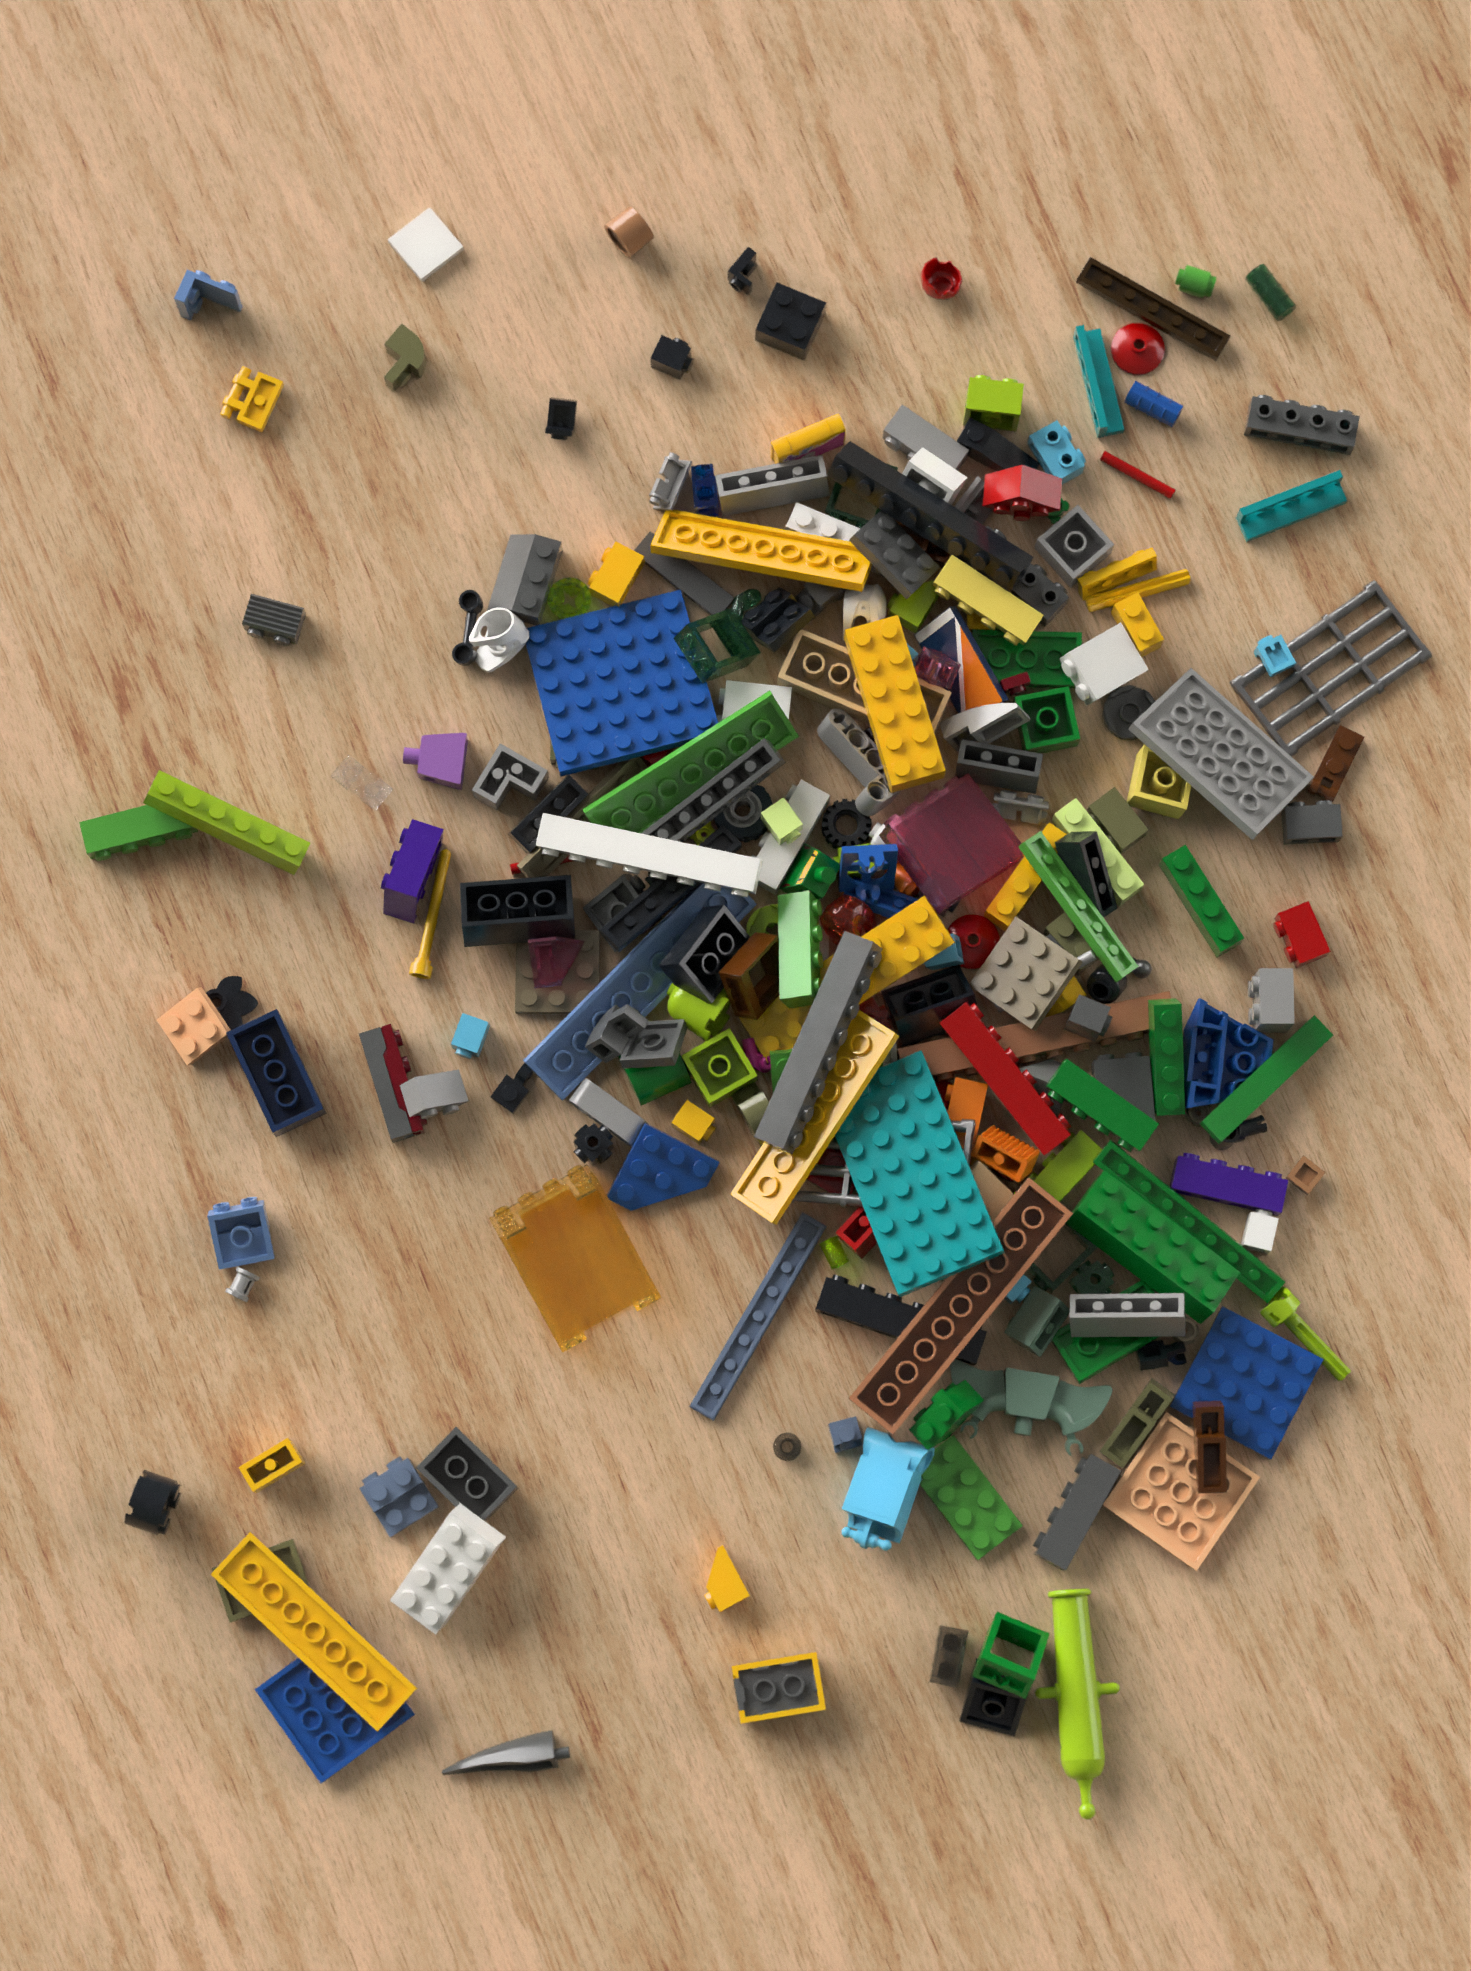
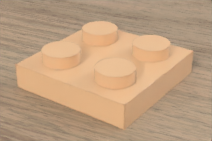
M202 987L196 988L157 1019V1022L186 1065H192L224 1040L227 1037L226 1032L231 1030Z

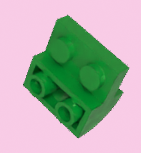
M680 1053L674 1066L624 1069L641 1106L692 1083Z

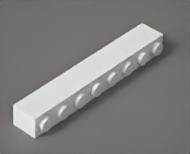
M547 813L542 814L536 846L543 849L542 854L558 857L559 853L569 854V860L585 863L586 858L597 860V866L611 869L613 864L624 866L623 871L633 874H639L640 870L651 872L650 877L666 880L667 876L677 877V883L693 886L694 881L705 883V889L720 892L721 887L732 889L731 894L741 897H748V893L756 894L763 863L759 858Z

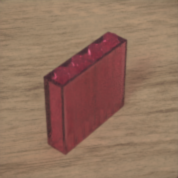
M969 774L960 779L957 776L951 778L944 784V789L938 791L937 788L932 790L924 797L925 801L920 804L917 801L913 802L905 808L903 815L898 816L897 813L884 822L886 827L879 834L885 844H897V860L927 897L938 914L1002 874L1024 857V854L1018 847L1022 843Z

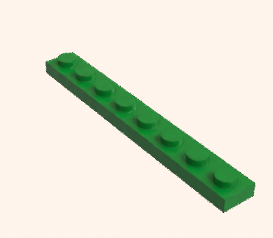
M1111 1139L1094 1158L1093 1163L1100 1169L1107 1171L1240 1272L1237 1279L1266 1303H1269L1286 1283L1281 1276Z

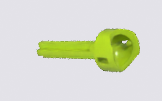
M1283 1286L1269 1301V1305L1260 1311V1314L1273 1328L1284 1323L1311 1353L1323 1358L1322 1364L1338 1381H1342L1351 1370L1295 1313L1296 1308L1301 1302L1288 1288Z

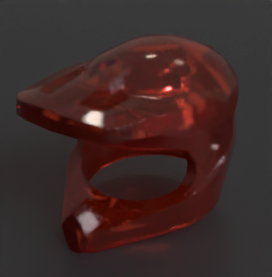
M846 894L839 896L827 905L822 915L819 916L821 927L837 947L844 931L861 937L862 928L867 933L877 926L875 915L871 908L860 899Z

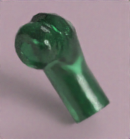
M748 589L736 595L728 621L740 624L739 622L743 619L744 611L756 606L761 600L760 591Z

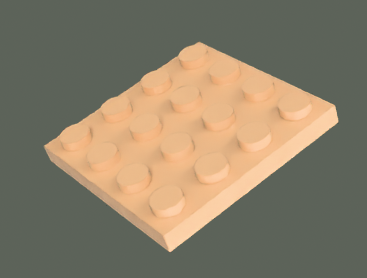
M1165 1412L1102 1506L1191 1569L1197 1571L1260 1477L1226 1454L1227 1492L1198 1493L1194 1431Z

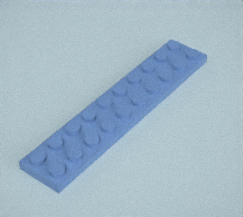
M705 883L697 885L523 1061L563 1101L602 1061L585 1048L592 1030L602 1016L614 1005L622 1008L628 1004L632 1008L637 1009L642 1016L646 1017L667 996V991L673 983L659 967V964L702 908L725 905L736 920L740 922L757 905L749 895L748 897H741L731 894L732 889L721 887V891L718 892L705 889Z

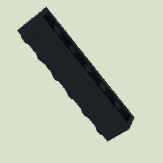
M833 1274L832 1278L826 1277L815 1311L897 1339L924 1304L913 1302L911 1306L902 1303V1297L891 1293H886V1296L876 1294V1289L871 1286L860 1284L858 1288L849 1285V1279ZM982 1326L955 1358L956 1360L974 1366L977 1364L987 1331L981 1330Z

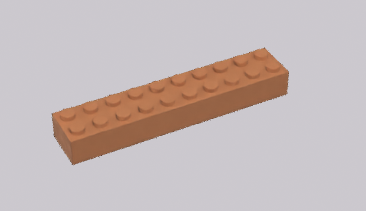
M1028 1177L992 1221L1005 1253L947 1277L848 1399L893 1435L1073 1213Z

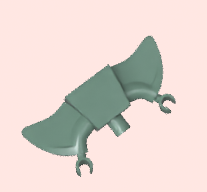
M956 1359L950 1364L952 1382L957 1385L966 1380L985 1400L971 1414L973 1415L971 1420H967L962 1424L961 1433L965 1426L971 1425L974 1427V1433L970 1439L974 1438L978 1432V1423L980 1421L983 1422L987 1415L995 1411H1004V1415L1016 1417L1014 1433L1024 1436H1031L1033 1420L1044 1422L1048 1418L1058 1423L1063 1436H1067L1064 1447L1070 1456L1069 1448L1073 1443L1078 1444L1080 1453L1083 1452V1445L1075 1437V1433L1088 1427L1101 1415L1113 1391L1112 1387L1108 1385L1078 1387L1062 1380L1059 1382L1060 1376L1007 1367L1003 1373V1370H980Z

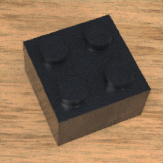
M776 282L755 329V341L805 361L826 314V302Z

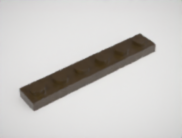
M1092 257L1089 258L1076 280V283L1215 361H1217L1230 339L1229 334Z

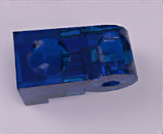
M713 463L691 465L694 513L711 517L719 516Z

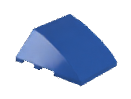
M1199 998L1183 1031L1185 1107L1192 1108L1223 1102L1272 1055L1273 1039L1247 1024H1241L1229 1017V1014L1213 1008L1207 1004L1208 1002Z

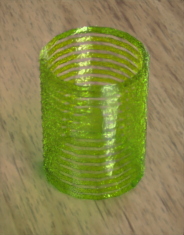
M838 1236L829 1238L819 1244L831 1269L849 1262Z

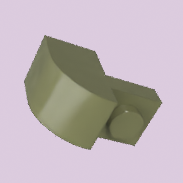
M401 324L384 343L386 352L397 360L384 376L386 386L394 392L399 386L404 387L411 378V372L421 378L426 367V357L421 340L415 333Z
M754 1082L731 1095L734 1104L744 1117L753 1136H755L769 1104L763 1091L761 1092ZM755 1138L761 1147L763 1142Z

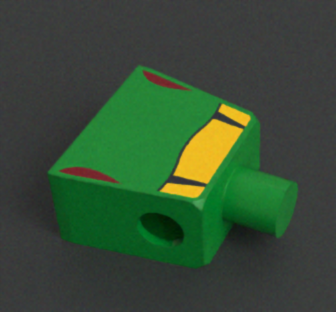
M804 843L779 889L787 894L810 891L817 899H822L831 883L835 881L840 864L821 851Z

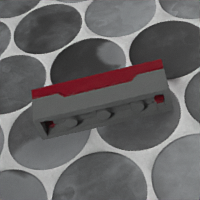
M388 1024L381 1028L378 1027L359 1033L392 1142L395 1143L415 1135L424 1134L423 1126L428 1124L427 1119H422L421 1115L409 1117L400 1088L401 1084L409 1081L407 1073L412 1072L407 1056L402 1057L399 1047L404 1044L399 1029L394 1031L392 1025Z

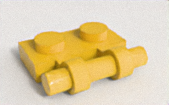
M242 366L239 374H236L233 378L232 384L234 385L229 396H225L222 402L224 407L220 415L230 419L233 411H238L237 423L263 432L284 383L259 371L254 381L248 379L252 370ZM243 389H247L249 393L245 401H239Z

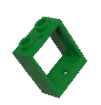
M997 1611L987 1631L972 1676L1026 1699L1035 1681L1049 1633ZM995 1637L1034 1652L1029 1669L990 1653Z

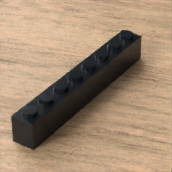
M851 441L835 456L826 475L947 553L954 555L1009 592L1024 577L1034 558Z

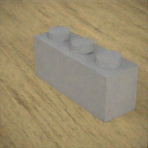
M901 405L883 430L885 444L894 451L899 449L905 453L908 460L923 447L958 471L968 458L969 450L904 405Z

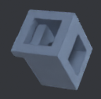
M856 1416L828 1424L835 1453L862 1446V1436Z

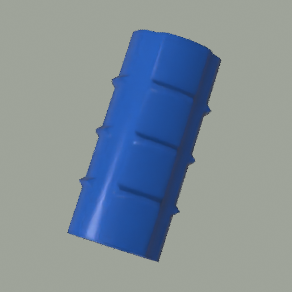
M1137 381L1132 385L1124 402L1134 407L1135 410H1139L1147 414V416L1159 420V423L1162 422L1170 427L1175 425L1183 409V405Z

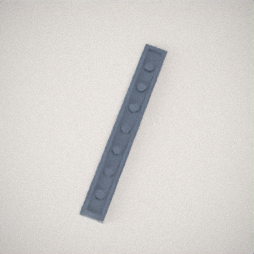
M802 1212L689 1406L690 1408L712 1421L715 1420L825 1231L826 1225Z

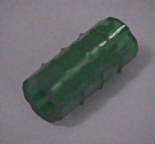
M1265 264L1257 266L1248 273L1246 281L1252 287V291H1255L1260 301L1268 308V312H1271L1277 321L1284 319L1296 309V305L1289 297V294L1285 292Z

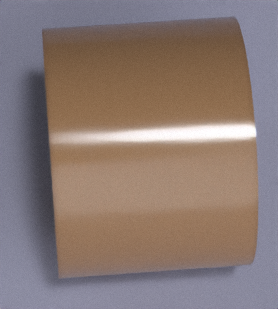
M628 206L604 226L611 241L628 258L654 239L649 225L631 206Z

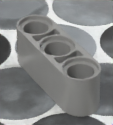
M587 1078L583 1080L568 1100L577 1109L599 1125H603L610 1133L630 1147L633 1146L644 1123H647Z

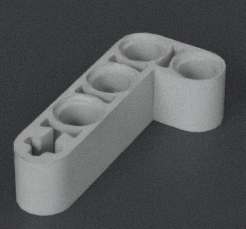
M832 709L818 726V736L865 787L856 798L855 805L863 815L873 816L892 803L901 790L893 793L890 792L876 744L844 710Z

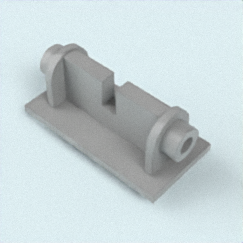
M675 453L665 456L659 474L665 477V481L657 478L649 494L651 498L649 502L654 505V509L673 510L684 481L688 477L692 461L679 460L680 456Z
M1001 790L1000 793L994 792V800L998 801V804H992L991 814H996L997 818L1015 820L1018 810L1022 811V822L1040 825V822L1046 823L1047 812L1042 810L1049 809V802L1044 801V797L1029 794L1027 798L1018 797L1016 792Z

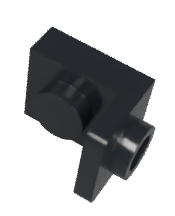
M747 247L730 267L727 278L729 285L739 293L743 291L747 295L752 291V282L746 277H749L757 266L755 263L756 252L750 247Z

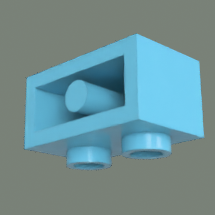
M1058 420L1029 435L1027 445L1040 463L1043 471L1062 478L1063 485L1083 474L1086 460L1080 449L1077 448L1075 450L1070 442L1072 437L1065 426L1061 427Z

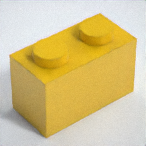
M615 541L612 548H606L601 558L603 564L599 571H593L588 580V585H590L591 596L610 606L619 607L624 602L645 565V558L643 555Z
M1138 592L1113 605L1111 614L1117 624L1122 623L1141 657L1161 648L1164 638Z
M286 1438L238 1468L252 1492L257 1494L305 1465V1462L292 1440Z

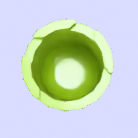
M673 983L667 991V995L670 996L667 1006L670 1016L674 1020H685L687 1029L705 1041L711 1039L710 1035L713 1037L718 1035L730 1018L726 1014L730 1001L725 988L722 989L711 1004L682 990Z

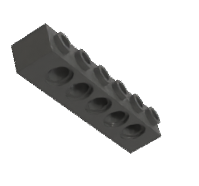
M762 739L641 834L684 842L786 763L769 740Z

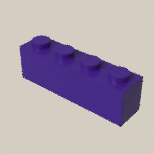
M1183 1153V1156H1177L1175 1159L1170 1187L1178 1194L1253 1211L1262 1209L1273 1213L1272 1215L1276 1216L1282 1213L1288 1180L1281 1179L1282 1174L1266 1171L1265 1175L1255 1173L1254 1168L1244 1165H1238V1169L1227 1166V1162L1218 1159H1211L1210 1162L1199 1160L1200 1156L1191 1153Z

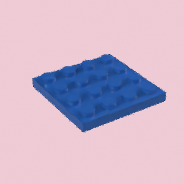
M1222 1306L1170 1407L1193 1418V1402L1221 1401L1224 1406L1225 1436L1272 1459L1324 1359Z
M299 1657L255 1689L321 1784L415 1715L408 1703L405 1702L377 1732Z

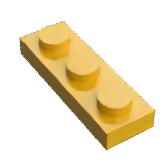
M1151 547L1147 550L1136 551L1128 558L1113 561L1104 568L1085 573L1082 577L1078 578V593L1084 601L1088 596L1103 593L1157 570V555L1154 549Z

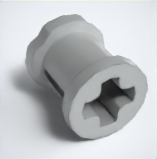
M237 1266V1274L230 1288H227L225 1292L248 1302L249 1298L247 1296L254 1282L258 1281L260 1277Z

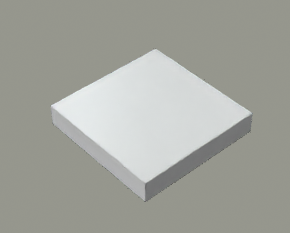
M430 207L388 239V243L421 282L464 250L462 244Z

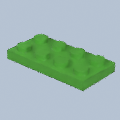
M954 1435L935 1448L930 1465L921 1475L920 1486L978 1561L1023 1525Z

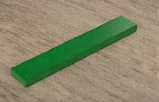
M1315 1015L1311 1017L1199 1124L1220 1144L1317 1052L1333 1034Z

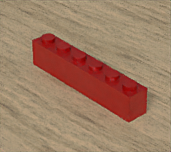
M965 1002L940 1022L941 1026L1045 1156L1071 1135L1068 1130L1072 1127L1062 1113L1058 1116L1050 1108L1054 1103L1044 1091L1039 1094L1033 1085L1037 1081L1027 1069L1022 1072L1016 1065V1062L1019 1061L1018 1057L1010 1047L1006 1050L998 1042L1002 1037L992 1025L987 1028L981 1018L984 1017V1014L975 1003L970 1006L968 1002Z

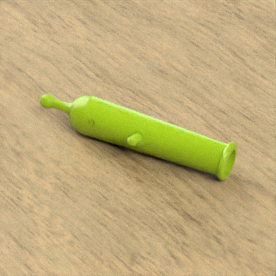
M1086 1588L1049 1591L1047 1595L1049 1598H1052L1057 1683L1054 1684V1687L1037 1688L1035 1696L1038 1699L1055 1698L1058 1701L1062 1767L1069 1778L1077 1781L1081 1793L1079 1814L1083 1819L1089 1820L1096 1813L1095 1806L1092 1804V1781L1101 1775L1105 1765L1099 1698L1101 1695L1117 1694L1120 1686L1114 1682L1100 1683L1096 1679L1087 1597L1091 1595V1590Z

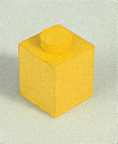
M686 1100L671 1122L673 1128L699 1145L703 1139L708 1141L716 1130V1127L713 1126L715 1118Z

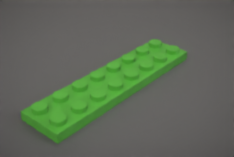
M769 690L583 808V811L591 823L643 833L762 739L769 740L776 750H779L798 738L799 735Z

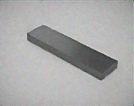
M650 531L634 551L644 556L647 566L676 589H681V592L718 621L734 602V597L686 559L651 553L650 545L655 534Z

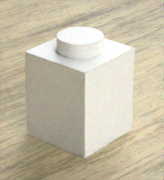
M1262 1209L1250 1212L1247 1215L1241 1245L1249 1250L1265 1254L1270 1253L1279 1218L1272 1217V1212Z

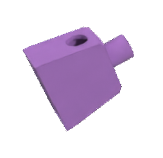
M467 734L423 735L420 749L404 748L403 764L418 765L417 774L422 780L462 790L468 745Z

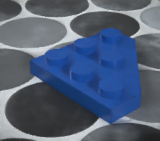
M644 1123L606 1194V1198L630 1211L707 1187L720 1162L659 1129Z

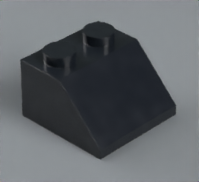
M976 1658L959 1721L1015 1736L1027 1697L1026 1699L973 1677L972 1675L978 1660Z

